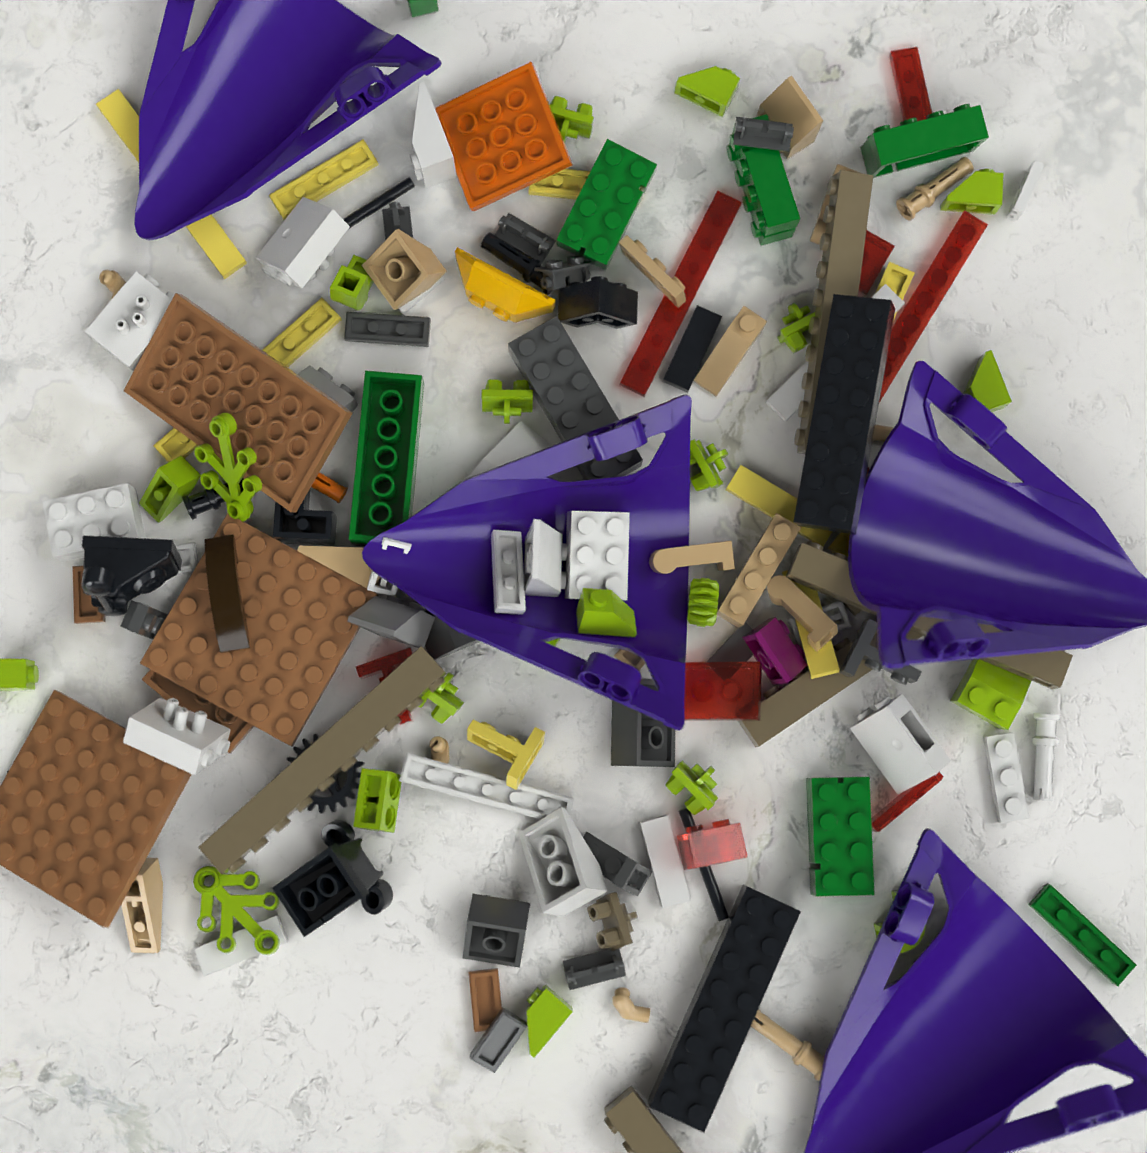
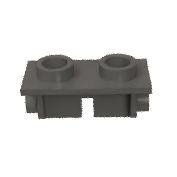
M736 117L733 145L789 152L794 127L790 123Z
M392 202L389 204L388 209H382L385 240L397 229L413 238L410 206L401 207L399 202Z
M510 213L507 216H502L498 223L500 227L495 233V236L530 258L538 259L541 261V264L556 242L555 239Z
M569 256L566 262H562V260H549L545 262L546 266L536 267L534 270L543 272V278L541 279L542 288L552 291L564 288L566 285L570 286L572 282H587L590 279L588 266L595 265V262L584 260V256Z
M607 949L563 961L569 990L626 976L620 949L615 951Z

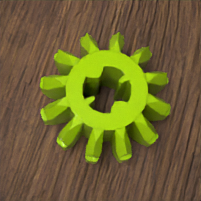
M701 578L691 581L687 614L689 624L705 627L713 626L716 623L719 584L716 580Z

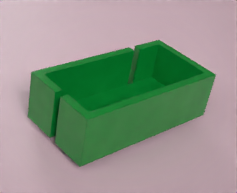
M964 104L954 108V112L944 114L943 111H937L927 115V119L917 121V118H910L902 121L898 127L890 128V125H884L873 130L874 133L868 136L865 143L860 147L867 174L873 175V178L893 173L891 164L894 163L898 172L973 152L989 138L981 105L970 107V104Z
M767 114L752 118L769 121ZM734 125L733 132L730 134L729 145L726 147L729 160L731 162L734 161L737 169L734 172L737 186H742L744 191L743 205L747 213L750 212L753 220L751 222L753 237L759 239L760 246L792 238L800 221V216L779 150L733 145Z
M607 139L556 239L557 246L576 256H580L582 247L586 249L584 260L594 261L596 266L606 270L642 200L643 193L645 194L656 172L657 164Z
M870 777L806 778L809 862L820 864V869L809 868L810 894L816 897L875 895Z

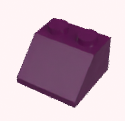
M776 617L766 620L742 637L772 685L788 683L807 666L804 660V651L797 643L793 644L788 636L790 634L788 627L782 620H777Z

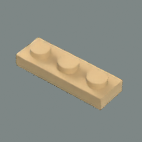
M626 235L619 242L622 254L675 306L679 308L686 301L683 283L677 277L671 278L665 273L666 268L657 258L652 260L646 254L648 252L639 240L633 241Z

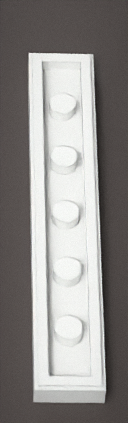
M886 284L871 297L892 300L895 313L905 304ZM807 361L766 401L785 422L798 410L801 400H804L805 390L802 389V378L808 370Z
M410 753L406 754L399 779L400 782L538 819L546 817L561 807L565 808L570 816L574 802L573 797L521 783L517 790L506 785V779Z

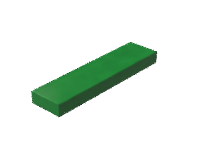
M1046 884L1028 904L1115 986H1119L1137 966L1051 884Z

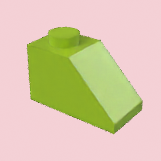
M714 66L679 77L676 81L674 93L723 117L738 89L740 78L727 68L721 69Z
M992 169L975 171L947 195L941 204L940 211L996 214L1002 206L1004 173H997Z
M989 350L979 358L963 394L971 395L988 410L994 412L1005 408L1012 400L993 352Z
M180 456L157 469L139 504L159 523L183 501L182 496H188L192 492L201 474L185 458Z
M582 588L576 610L578 633L636 637L634 611L612 590Z
M0 659V691L35 690V683L39 680V670L35 665V661L28 659Z
M547 985L542 990L537 987L526 1000L529 1003L527 1006L529 1051L533 1058L537 1056L573 1012V1008Z

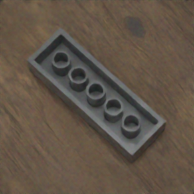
M557 316L508 343L509 354L524 379L528 381L530 389L533 390L534 396L562 442L619 420ZM633 449L607 460L596 461L594 458L576 466L584 480L623 477L641 467L643 459L637 449Z

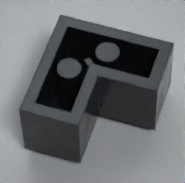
M595 276L591 278V281L572 282L570 286L559 289L558 319L561 323L577 328L599 323L615 329L637 324L638 291L627 288L626 284L612 283L606 277Z
M309 489L297 512H290L275 501L273 538L280 542L335 545L337 516L333 511L309 510Z

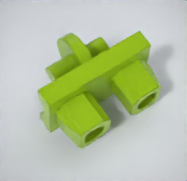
M554 96L550 107L564 143L567 137L577 139L578 136L590 139L594 116H592V106L581 103L578 104L576 112L567 109L568 101L565 98Z
M793 303L788 306L789 315L783 317L782 320L785 325L791 322L794 323L781 329L780 335L777 338L781 344L785 342L789 349L796 353L808 344L802 333L809 330L810 320L812 317H815V312L803 317L810 313L809 307L806 305L799 309Z
M489 379L486 388L482 389V412H493V416H504V424H510V416H521V412H533V390H530L527 380H516L513 382V390L502 389V381Z
M693 439L690 441V467L698 463L702 471L690 478L695 490L702 491L710 487L718 488L723 485V482L713 464L715 463L719 472L726 469L722 459L728 455L726 449L717 451L712 443L706 447L710 454L708 456L701 441Z
M450 672L443 678L445 683L433 693L428 690L421 697L423 703L419 706L422 708L428 699L434 702L437 706L430 715L441 724L451 715L456 714L464 704L462 700L455 696L458 688L450 683L454 677Z
M682 760L671 772L672 776L665 784L675 795L685 787L693 794L684 803L693 815H696L705 808L709 810L718 799L712 791L717 785L710 777L715 771L712 766L704 771L697 763L690 769Z

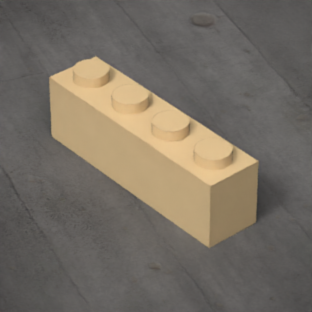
M777 513L774 515L717 609L719 617L738 628L744 625L801 527Z

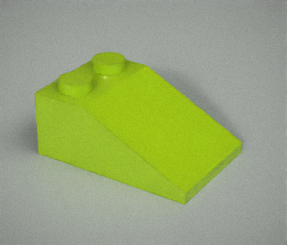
M978 658L973 659L950 701L993 726L1008 730L1023 704L1031 680Z

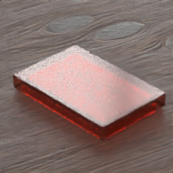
M686 662L685 721H760L762 663Z

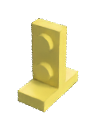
M472 720L467 728V740L512 763L513 765L507 773L506 785L517 790L544 744L545 732L535 727L526 743L522 745L514 736H505L497 732L492 725L486 722L479 723Z

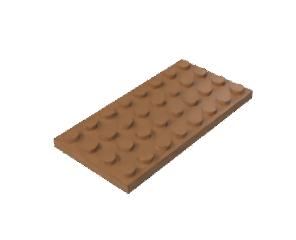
M175 293L123 390L197 445L204 443L211 445L214 453L222 462L218 437L211 433L209 424L213 417L221 413L231 414L237 424L236 432L229 436L235 465L238 462L237 452L247 447L252 448L256 453L257 461L250 465L243 478L245 479L251 475L258 476L262 482L261 491L290 512H297L353 414L188 298L178 293Z

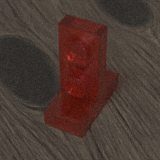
M409 647L356 666L359 678L365 679L382 673L383 677L379 678L381 683L396 667L400 666L414 653L413 649ZM408 709L399 717L402 720L400 725L413 722Z

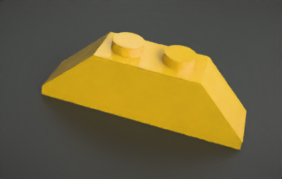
M456 248L455 257L465 293L469 298L468 301L474 306L481 309L485 306L492 310L493 315L505 322L509 319L515 323L554 311L556 302L554 298L543 294L465 252L461 248Z

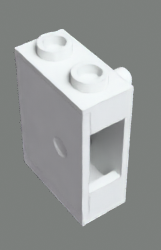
M302 197L257 255L256 259L264 265L262 270L271 278L276 279L277 277L287 286L294 284L303 288L309 280L315 278L318 268L321 270L329 268L330 262L326 257L334 253V247L350 226L332 208Z
M135 271L85 330L94 341L132 371L135 370L174 297V294L170 291L164 294L159 290L158 286L160 284L146 273L143 277L137 271Z
M903 694L894 699H891L890 696L885 697L875 705L877 709L874 711L871 707L865 709L856 716L859 721L850 728L897 794L936 775L951 761Z
M160 697L129 717L123 743L188 773L197 775L203 769L209 768L219 757L226 755L230 747L228 738L231 729L207 719V714L204 711L194 713L179 706V701L175 698L165 700Z

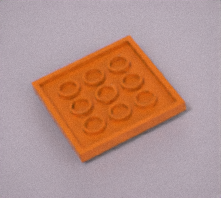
M532 62L435 108L454 156L458 179L468 205L473 212L573 166Z

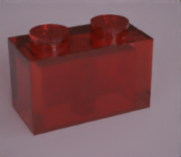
M729 819L712 822L713 828L704 830L702 824L685 828L686 834L677 835L684 870L747 858L741 824L730 825Z

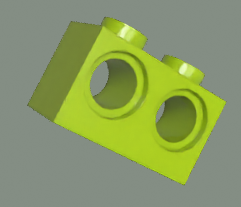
M362 768L353 827L371 831L395 832L402 783L399 781L401 774Z

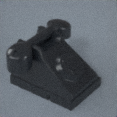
M83 536L84 571L82 589L85 595H91L92 606L98 607V612L103 615H124L127 612L128 602L131 599L158 589L165 581L176 576L178 571H181L182 559L173 540Z
M335 820L325 825L321 831V837L329 848L272 888L304 937L360 899L362 907L372 915L382 912L393 900L392 887L387 881L380 879L384 874L383 871H378L374 868L361 848L363 840L361 838L354 840L355 832L346 821Z

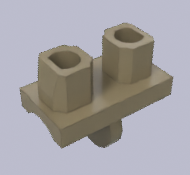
M617 892L607 894L587 908L590 919L593 922L602 919L605 930L598 932L596 936L599 948H611L612 951H615L633 943L630 935L634 931L631 921L638 918L636 912H627L625 903L620 904Z

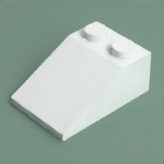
M425 81L419 82L412 138L414 153L410 154L417 181L423 180L425 187L429 188L457 178L454 156Z
M520 421L482 459L467 478L552 445Z
M537 519L533 520L525 538V595L558 597L561 589L566 587V572H561L562 561H566L567 544L562 543L563 535Z
M565 808L557 809L519 833L542 913L565 916L608 891L598 861Z

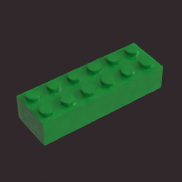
M365 371L349 541L352 544L367 545L370 540L379 534L402 524L412 517L424 394L422 375Z

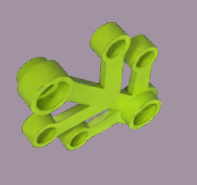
M224 412L213 417L209 424L211 433L218 437L223 462L208 443L197 446L194 454L198 461L202 463L208 461L218 472L217 474L215 471L210 470L200 476L202 486L208 490L213 488L226 502L227 512L230 517L244 522L253 513L254 507L251 500L255 493L262 489V482L256 475L245 478L242 482L244 490L241 493L239 483L250 465L257 461V456L252 448H244L237 452L238 462L235 465L229 436L236 432L237 424L231 414ZM219 475L228 483L229 489L220 481Z
M213 866L200 868L193 880L195 889L201 893V911L197 920L198 928L203 932H211L215 929L217 922L215 917L212 916L213 899L215 896L222 903L220 937L217 940V948L221 952L231 953L236 947V940L233 938V917H235L255 938L254 945L258 952L263 955L274 954L280 946L278 935L273 931L263 930L242 907H263L268 911H272L279 906L280 900L278 896L273 892H266L263 895H230L223 887L243 886L247 890H254L260 884L259 876L252 871L245 872L244 874H221ZM208 876H213L214 878L211 886H205L204 880ZM248 876L255 877V883L251 886H247L245 883ZM269 896L275 898V903L272 906H266L265 900ZM205 918H210L212 921L208 928L202 927V921ZM229 938L231 946L228 949H223L222 941ZM272 938V947L265 949L263 946L264 940Z

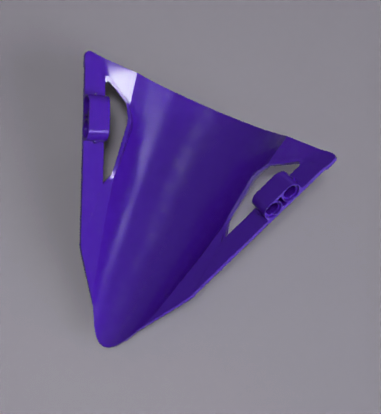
M168 0L139 113V193L134 221L136 233L142 239L157 240L249 197L261 186L423 75L428 76L437 70L442 64L440 59L427 53L401 35L389 34L372 25L337 0H219L196 42L182 51L195 0ZM378 67L399 68L387 76ZM337 102L336 112L309 129L310 125Z
M917 361L914 364L907 383L899 421L884 441L866 476L856 535L850 534L848 567L851 585L862 605L869 610L877 612L878 652L881 664L885 668L894 669L902 668L903 665L1087 649L1134 629L1146 627L1147 578L1137 570L1097 511L1006 432L1007 426L971 395L962 394L924 361ZM932 403L1022 482L1010 483L1000 479L950 451L938 438L930 404ZM918 617L947 619L946 621L934 624L928 630L924 639L909 640L906 638V634ZM978 624L993 625L1003 632L984 633Z
M686 394L678 396L660 405L466 478L402 524L370 540L362 551L363 560L379 577L398 587L457 632L470 636L657 719L670 728L682 730L685 724L684 702L689 566L676 567L674 571L668 574H658L650 568L649 558L654 551L659 549L689 546L692 399ZM659 433L666 434L649 466L634 474L623 477L574 482H560L548 477L594 458L596 461L613 458L643 446L648 442L647 438ZM567 512L630 513L627 600L623 601L634 611L636 637L578 633L576 610L579 599L565 598V589H561L558 597L525 595L526 610L524 614L495 613L491 547L492 531L521 532L524 572L525 538L534 519L543 521L563 535L562 543L566 544ZM383 537L412 544L410 551H408V554L403 553L404 549L387 545L386 550L382 549ZM562 561L561 572H565L566 561ZM561 638L629 651L644 660L658 691L640 684L641 674L636 668L604 653L593 652L587 660H584L546 642Z
M929 828L923 830L917 843L918 847L831 1042L826 1049L812 1126L804 1153H1013L1147 1111V1055L1135 1044L1107 1009L1037 933L994 890L973 873L933 830ZM938 873L949 907L945 924L908 971L899 980L886 985L904 943L914 945L921 936L934 906V895L928 889L934 875ZM1096 1064L1132 1079V1083L1115 1089L1111 1084H1102L1064 1096L1056 1101L1055 1108L1008 1122L1013 1109L1017 1105L1075 1067Z

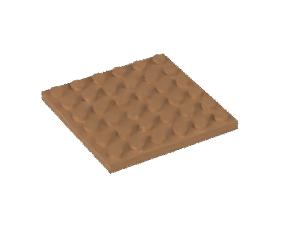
M227 513L213 538L227 535L235 536L239 585L244 618L247 621L250 648L225 653L220 652L211 610L204 552L140 664L293 747L360 629L359 626L347 622L349 616L374 596L378 597V594L367 590V588L239 519H233Z
M54 690L0 786V865L101 927L109 928L192 774L123 743L126 732L125 727L64 693Z

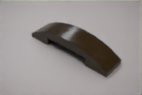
M227 535L205 539L207 582L220 652L225 653L250 648L239 585L235 536Z

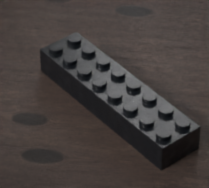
M833 294L793 521L798 526L856 535L895 314L892 300Z
M744 884L742 885L648 1098L650 1108L705 1133L801 911Z

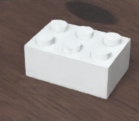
M128 483L42 501L52 557L58 560L67 561L84 557V550L82 548L83 536L145 538L137 491Z
M567 512L565 598L580 599L582 588L612 590L622 600H627L630 513Z

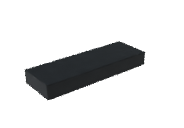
M698 305L696 306L663 382L687 393L689 392L722 319L721 315Z

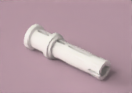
M1034 713L1036 734L1032 738V742L1036 745V765L1033 800L1052 801L1054 746L1057 747V744H1059V739L1056 738L1057 720H1060V715Z

